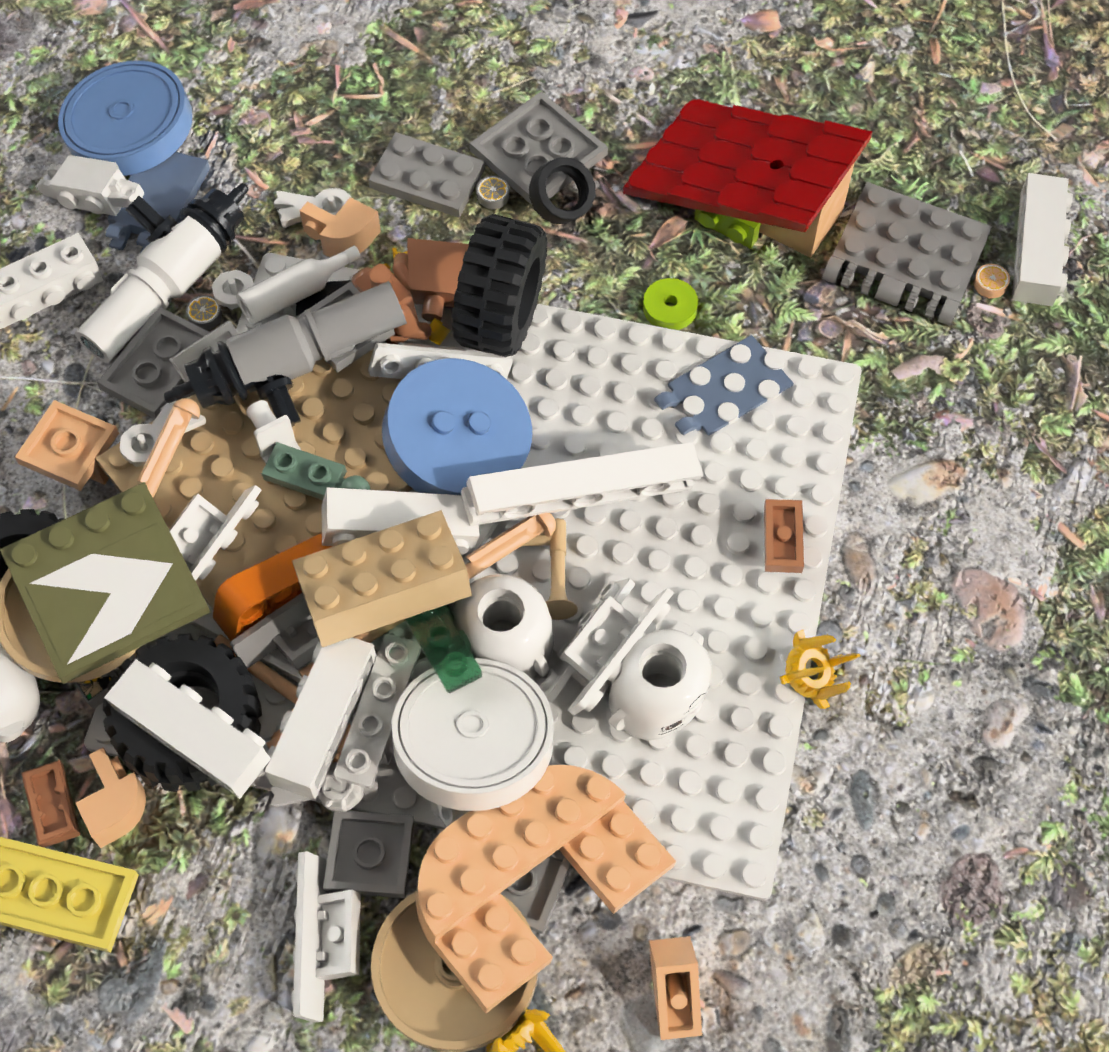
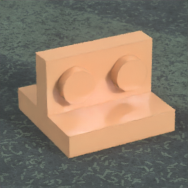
M54 400L15 455V459L18 464L79 491L83 489L89 478L105 485L109 477L99 466L96 457L111 447L119 432L115 425Z

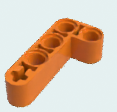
M322 533L231 576L220 585L216 592L212 615L214 621L230 641L234 640L244 631L263 620L267 615L302 593L292 560L333 546H322Z

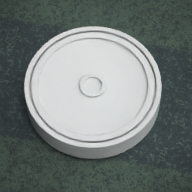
M467 658L437 665L422 673L408 685L401 694L394 709L392 718L393 750L400 773L418 794L446 808L462 811H482L509 804L525 795L538 783L545 773L552 755L554 722L552 709L547 697L529 676L517 668L499 661Z

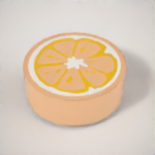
M985 264L977 270L973 285L981 296L998 298L1006 292L1010 276L1006 269L1000 265Z

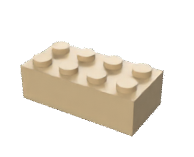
M442 510L292 560L322 648L472 596L466 565Z

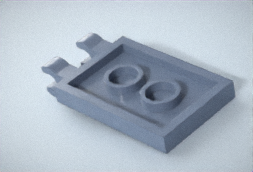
M175 152L159 165L137 174H131L129 181L140 185L144 191L142 198L164 219L170 215L179 223L180 210L187 207L189 202L195 199L210 170V166L206 159ZM122 207L117 216L109 215L107 218L109 226L105 235L112 238L109 244L110 248L123 250L131 233L139 234L136 243L139 246H143L141 252L148 246L149 242L146 239L150 233L125 210L126 208Z
M750 335L697 366L705 367L709 370L711 377L707 384L699 386L692 383L690 380V370L668 383V387L672 392H663L656 396L654 401L664 410L669 406L675 408L681 403L683 404L684 400L689 396L700 397L704 402L703 411L693 417L680 419L675 423V427L683 436L695 429L699 431L702 428L710 436L729 424V421H724L718 416V408L721 404L726 402L735 404L739 409L738 418L767 402V398L762 397L758 391L762 381H775L780 388L779 394L792 387L794 383L782 369L772 370L765 365L764 359L767 352L753 335ZM739 344L747 346L751 351L749 361L746 363L734 362L730 357L732 347ZM737 373L743 376L745 379L744 388L739 392L727 390L724 386V379L727 375Z

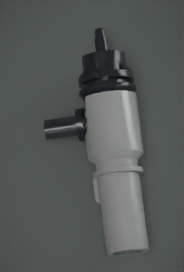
M387 281L312 313L310 309L304 311L306 315L298 319L288 314L226 339L227 344L222 341L217 342L219 351L214 352L211 346L205 348L197 360L184 365L189 381L163 394L165 401L172 403L196 394L204 409L216 403L232 405L236 403L234 396L238 394L242 401L247 400L248 390L250 393L257 390L259 399H268L276 419L287 415L291 426H295L301 420L288 391L294 385L292 379L312 372L318 360L324 358L328 362L353 351L355 345L407 324L391 283Z

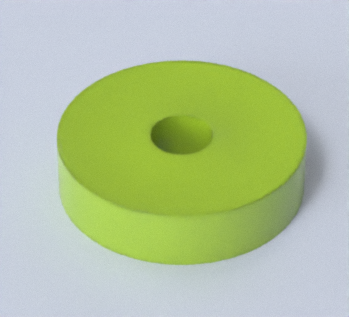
M664 278L652 283L647 288L644 294L643 312L648 322L653 326L680 330L690 325L696 317L698 297L693 287L687 282L676 278ZM666 303H674L675 305L668 306Z

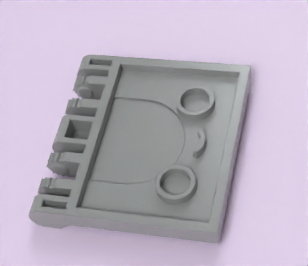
M866 182L835 251L828 261L822 279L835 284L842 269L845 268L846 271L841 286L848 288L853 282L855 272L862 274L866 278H864L861 285V294L868 296L874 281H881L875 299L897 307L904 291L911 292L905 310L912 312L918 303L919 296L931 300L925 309V317L932 319L938 304H944L937 322L951 326L992 226Z

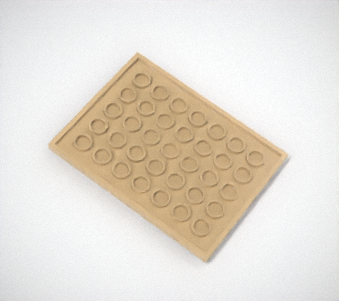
M374 348L338 373L323 358L316 361L312 372L292 379L294 385L288 391L301 420L292 429L295 441L302 451L345 465L347 472L344 479L353 475L361 476L368 481L371 490L409 492L413 489L394 470L386 455L382 439V423L385 410L394 390L402 379L373 377L369 375L368 368ZM248 390L247 400L242 401L238 394L234 396L236 403L232 405L216 403L204 409L196 394L189 398L198 404L200 415L206 418V423L183 434L153 498L168 529H170L193 496L197 494L227 515L246 489L254 485L261 489V492L256 497V500L259 502L256 510L248 519H240L234 528L238 532L235 539L225 550L219 548L212 558L216 564L211 572L203 580L199 578L196 580L205 601L212 610L214 609L216 592L225 580L322 533L323 500L264 480L261 473L266 463L260 455L254 435L256 427L247 416L246 410L251 404L260 400L268 403L272 413L273 410L268 399H259L257 390L251 393ZM120 442L96 457L99 466L120 493L143 483L137 480L144 466L135 467L123 458L120 452Z

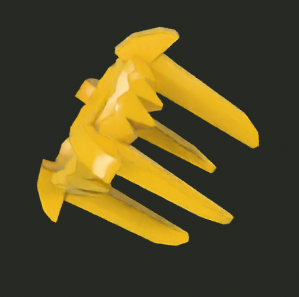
M800 630L794 634L793 649L789 652L786 660V674L780 676V681L782 685L790 683L797 693L803 697L811 698L813 703L819 708L830 707L827 701L828 698L847 692L851 687L850 681L833 685L835 683L833 680L837 677L834 674L835 670L833 667L856 660L860 657V653L838 655L830 658L829 653H827L828 650L823 648L822 645L836 642L832 635L826 634L805 638L804 630ZM809 659L813 660L818 666L805 669L806 662ZM819 673L816 680L809 677Z
M527 1009L509 1032L486 1046V1052H515L519 1046L525 1049L524 1042L531 1043L532 1037L545 1052H565V1050L544 1023L550 1015L545 1011L537 1009Z

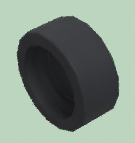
M558 157L542 165L533 174L529 184V199L534 210L542 219L553 224H567L584 216L592 207L596 196L595 182L591 172L583 163L570 157ZM563 172L574 180L578 189V202L573 208L561 210L549 200L546 193V180L552 173Z

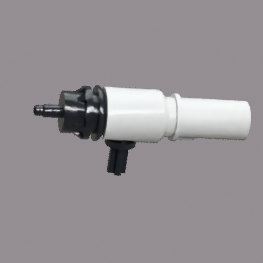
M240 183L228 195L220 190L211 189L203 198L191 200L187 207L180 210L179 223L170 215L164 219L139 195L125 210L150 233L146 239L149 244L137 256V268L135 270L129 269L110 289L111 295L75 331V336L79 342L96 358L109 363L138 333L159 307L166 309L169 306L168 300L170 298H181L217 260L221 253L227 250V245L234 241L236 228L244 221V215L238 203L249 191L248 186L245 183Z

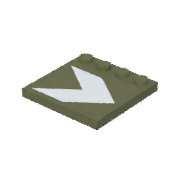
M145 482L0 549L63 684L211 612Z

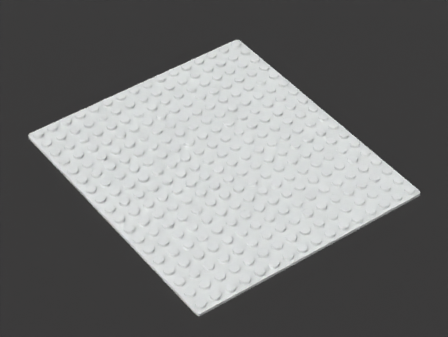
M266 253L262 258L253 283L255 285L304 259ZM342 267L334 272L328 281L351 280L353 275L360 270ZM296 303L284 309V314H279L280 317L288 314L296 318ZM414 303L418 321L430 325V321H426L421 317L423 305ZM537 304L525 341L522 342V347L517 351V354L511 356L513 363L507 380L515 387L524 400L532 423V444L522 468L693 442L703 472V476L699 480H692L694 486L691 490L550 513L554 519L559 518L566 521L565 590L568 601L576 604L578 611L577 614L568 619H552L554 647L548 663L549 669H552L559 660L557 654L560 648L568 640L573 639L580 630L578 624L582 617L590 610H594L601 600L598 597L601 590L611 581H620L628 578L635 585L621 605L637 619L659 593L667 588L674 592L667 601V604L671 606L670 610L659 623L651 622L644 632L649 634L653 631L675 629L691 636L697 631L703 636L704 642L702 646L711 660L712 668L709 689L701 709L694 718L675 733L662 739L650 741L635 738L623 729L616 730L609 724V719L612 716L608 704L611 683L603 693V697L590 712L584 709L572 715L568 709L585 687L571 676L555 700L549 702L554 722L553 748L549 765H572L594 771L612 781L626 794L624 798L626 805L676 860L673 868L660 878L765 901L772 893L805 697L797 693L790 683L782 685L780 676L786 674V660L789 652L793 649L794 634L797 631L804 630L805 638L816 636L862 372L861 367L857 364L763 347L767 352L764 359L765 365L772 370L782 369L794 385L779 394L780 388L775 381L764 380L760 383L758 391L762 397L767 398V402L738 418L739 409L735 404L730 402L723 403L718 408V416L724 421H729L727 426L710 436L707 435L703 428L699 431L695 429L683 436L675 427V423L684 417H693L701 413L704 409L703 400L698 396H689L684 400L683 404L681 403L675 408L669 406L662 410L654 401V398L663 392H672L668 387V383L690 370V380L692 383L699 386L707 384L711 377L709 370L705 367L697 366L737 344V341ZM443 307L441 322L443 326L451 331L440 345L435 344L430 339L419 340L410 338L404 342L465 348L466 351L482 352L463 347L453 338L451 326L453 322V308ZM242 312L236 330L241 334L263 324L259 322L251 325ZM735 345L730 351V357L736 363H746L751 357V351L745 345ZM731 373L725 377L724 386L731 392H739L745 386V379L740 374ZM765 499L802 500L804 569L802 573L765 572ZM527 517L500 521L486 543ZM550 545L521 546L469 579V583L471 584L475 580L487 575H512L533 585L542 595L544 601H548L551 591ZM455 602L447 604L421 644L422 649L418 660L438 652H443L447 662L466 659L456 644L451 624V614ZM500 620L495 621L488 628L502 632L511 630L517 625L510 621ZM189 623L161 636H168L170 641L178 640V634H191L195 641H198L199 636L202 635L213 638V640L216 639ZM156 639L145 644L147 648L157 645ZM135 652L129 660L132 661L137 656V653ZM811 659L806 662L805 669L811 667ZM117 667L115 670H116V672L118 673V675L120 676L121 672H120L119 668ZM274 670L275 672H277L278 674H280L281 676H283V677L286 678L288 681H290L291 683H293L294 685H296V686L298 687V684H299V683H298L297 681H295V680H293V679H291V678L285 676L284 674H282V673H280V672ZM249 673L258 692L262 708V716L258 718L261 724L259 736L267 743L272 740V735L280 729L285 713L288 710L292 711L295 704ZM656 673L645 678L647 682L657 687L665 688L676 684L666 674ZM538 675L532 680L537 684L541 676ZM189 686L202 697L201 705L210 711L214 706L218 707L219 698L215 692L204 687ZM102 703L96 707L84 739V745L92 752L104 747L108 755L120 758L105 731L103 720L107 716L102 710ZM353 713V716L350 720V725L352 724L356 713ZM265 743L263 749L267 753L269 749ZM394 753L391 756L389 765L380 764L372 788L364 787L362 800L352 808V810L361 812L414 816L415 824L442 830L447 827L440 817L438 805L418 794L405 781L396 764ZM264 768L250 785V787L271 791L273 786L270 784Z

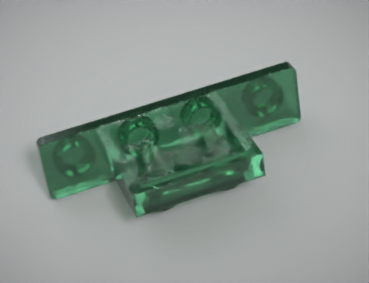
M448 604L404 620L446 692L452 693L482 677V670L470 652L471 644L463 630L458 631L453 624L454 616Z

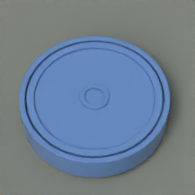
M125 61L103 67L81 80L69 92L62 103L58 116V127L71 155L115 162L122 174L127 176L149 170L173 155L183 144L190 132L193 112L181 81L170 69L149 61Z
M448 358L434 360L418 366L400 381L385 410L382 423V439L386 455L394 470L415 491L419 493L461 495V490L467 487V480L470 476L522 468L532 444V423L524 400L506 378L483 364L465 359Z

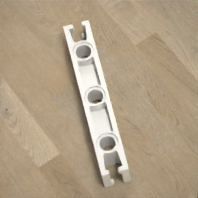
M693 442L470 476L467 480V487L461 490V495L470 526L543 513H553L691 490L694 486L692 480H699L703 476V472Z

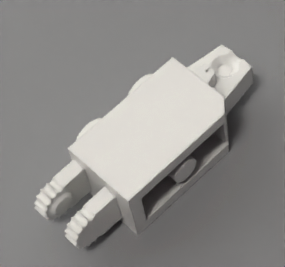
M68 155L62 165L51 164L47 169V173L52 180L41 179L36 185L40 193L46 197L57 199L61 205L68 209H80L94 214L102 213L117 216L122 207L127 208L139 195L141 197L144 195V191L138 183L126 180L115 162Z

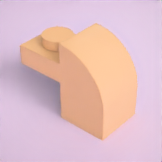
M351 197L336 215L309 202H306L300 209L303 230L312 239L321 240L323 254L329 257L343 252L352 246H356L359 252L362 253L381 232L378 211Z
M104 747L89 754L105 788L75 803L91 837L100 848L129 833L140 821L146 804L145 790L136 774L133 772L128 775L119 757L116 756L111 759Z

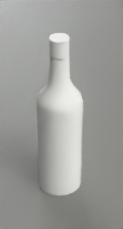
M352 246L327 259H304L236 294L238 304L249 323L255 325L322 290L334 272L348 265V263L350 264L361 258L360 252L356 246Z

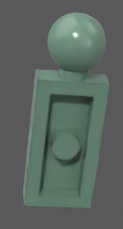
M276 442L261 473L266 481L320 500L324 499L327 487L371 490L368 481L361 476L353 475L344 479L347 472L345 465Z

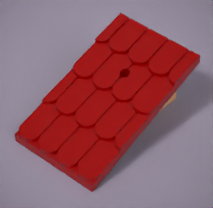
M694 99L682 107L678 117L665 129L661 139L648 151L646 158L640 166L631 173L629 180L623 186V194L761 223L760 233L811 258L843 212L854 163L871 140L872 131L827 120L821 123L788 114L778 116L738 105L728 107Z

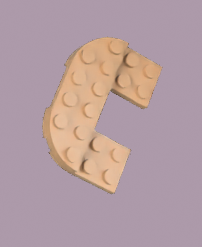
M549 765L538 783L519 799L498 808L468 811L451 823L434 839L423 858L416 896L417 914L422 930L432 947L485 1014L549 965L553 958L500 894L503 890L559 850L614 914L673 868L676 862L624 802L626 794L612 781L594 771L572 765Z

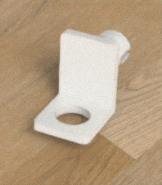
M264 400L257 401L248 407L246 413L256 427L254 435L260 455L265 463H267L276 442L301 450L295 441L291 422L287 415L276 419L268 403Z

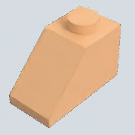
M691 937L650 940L651 974L660 1040L702 1036L698 962Z

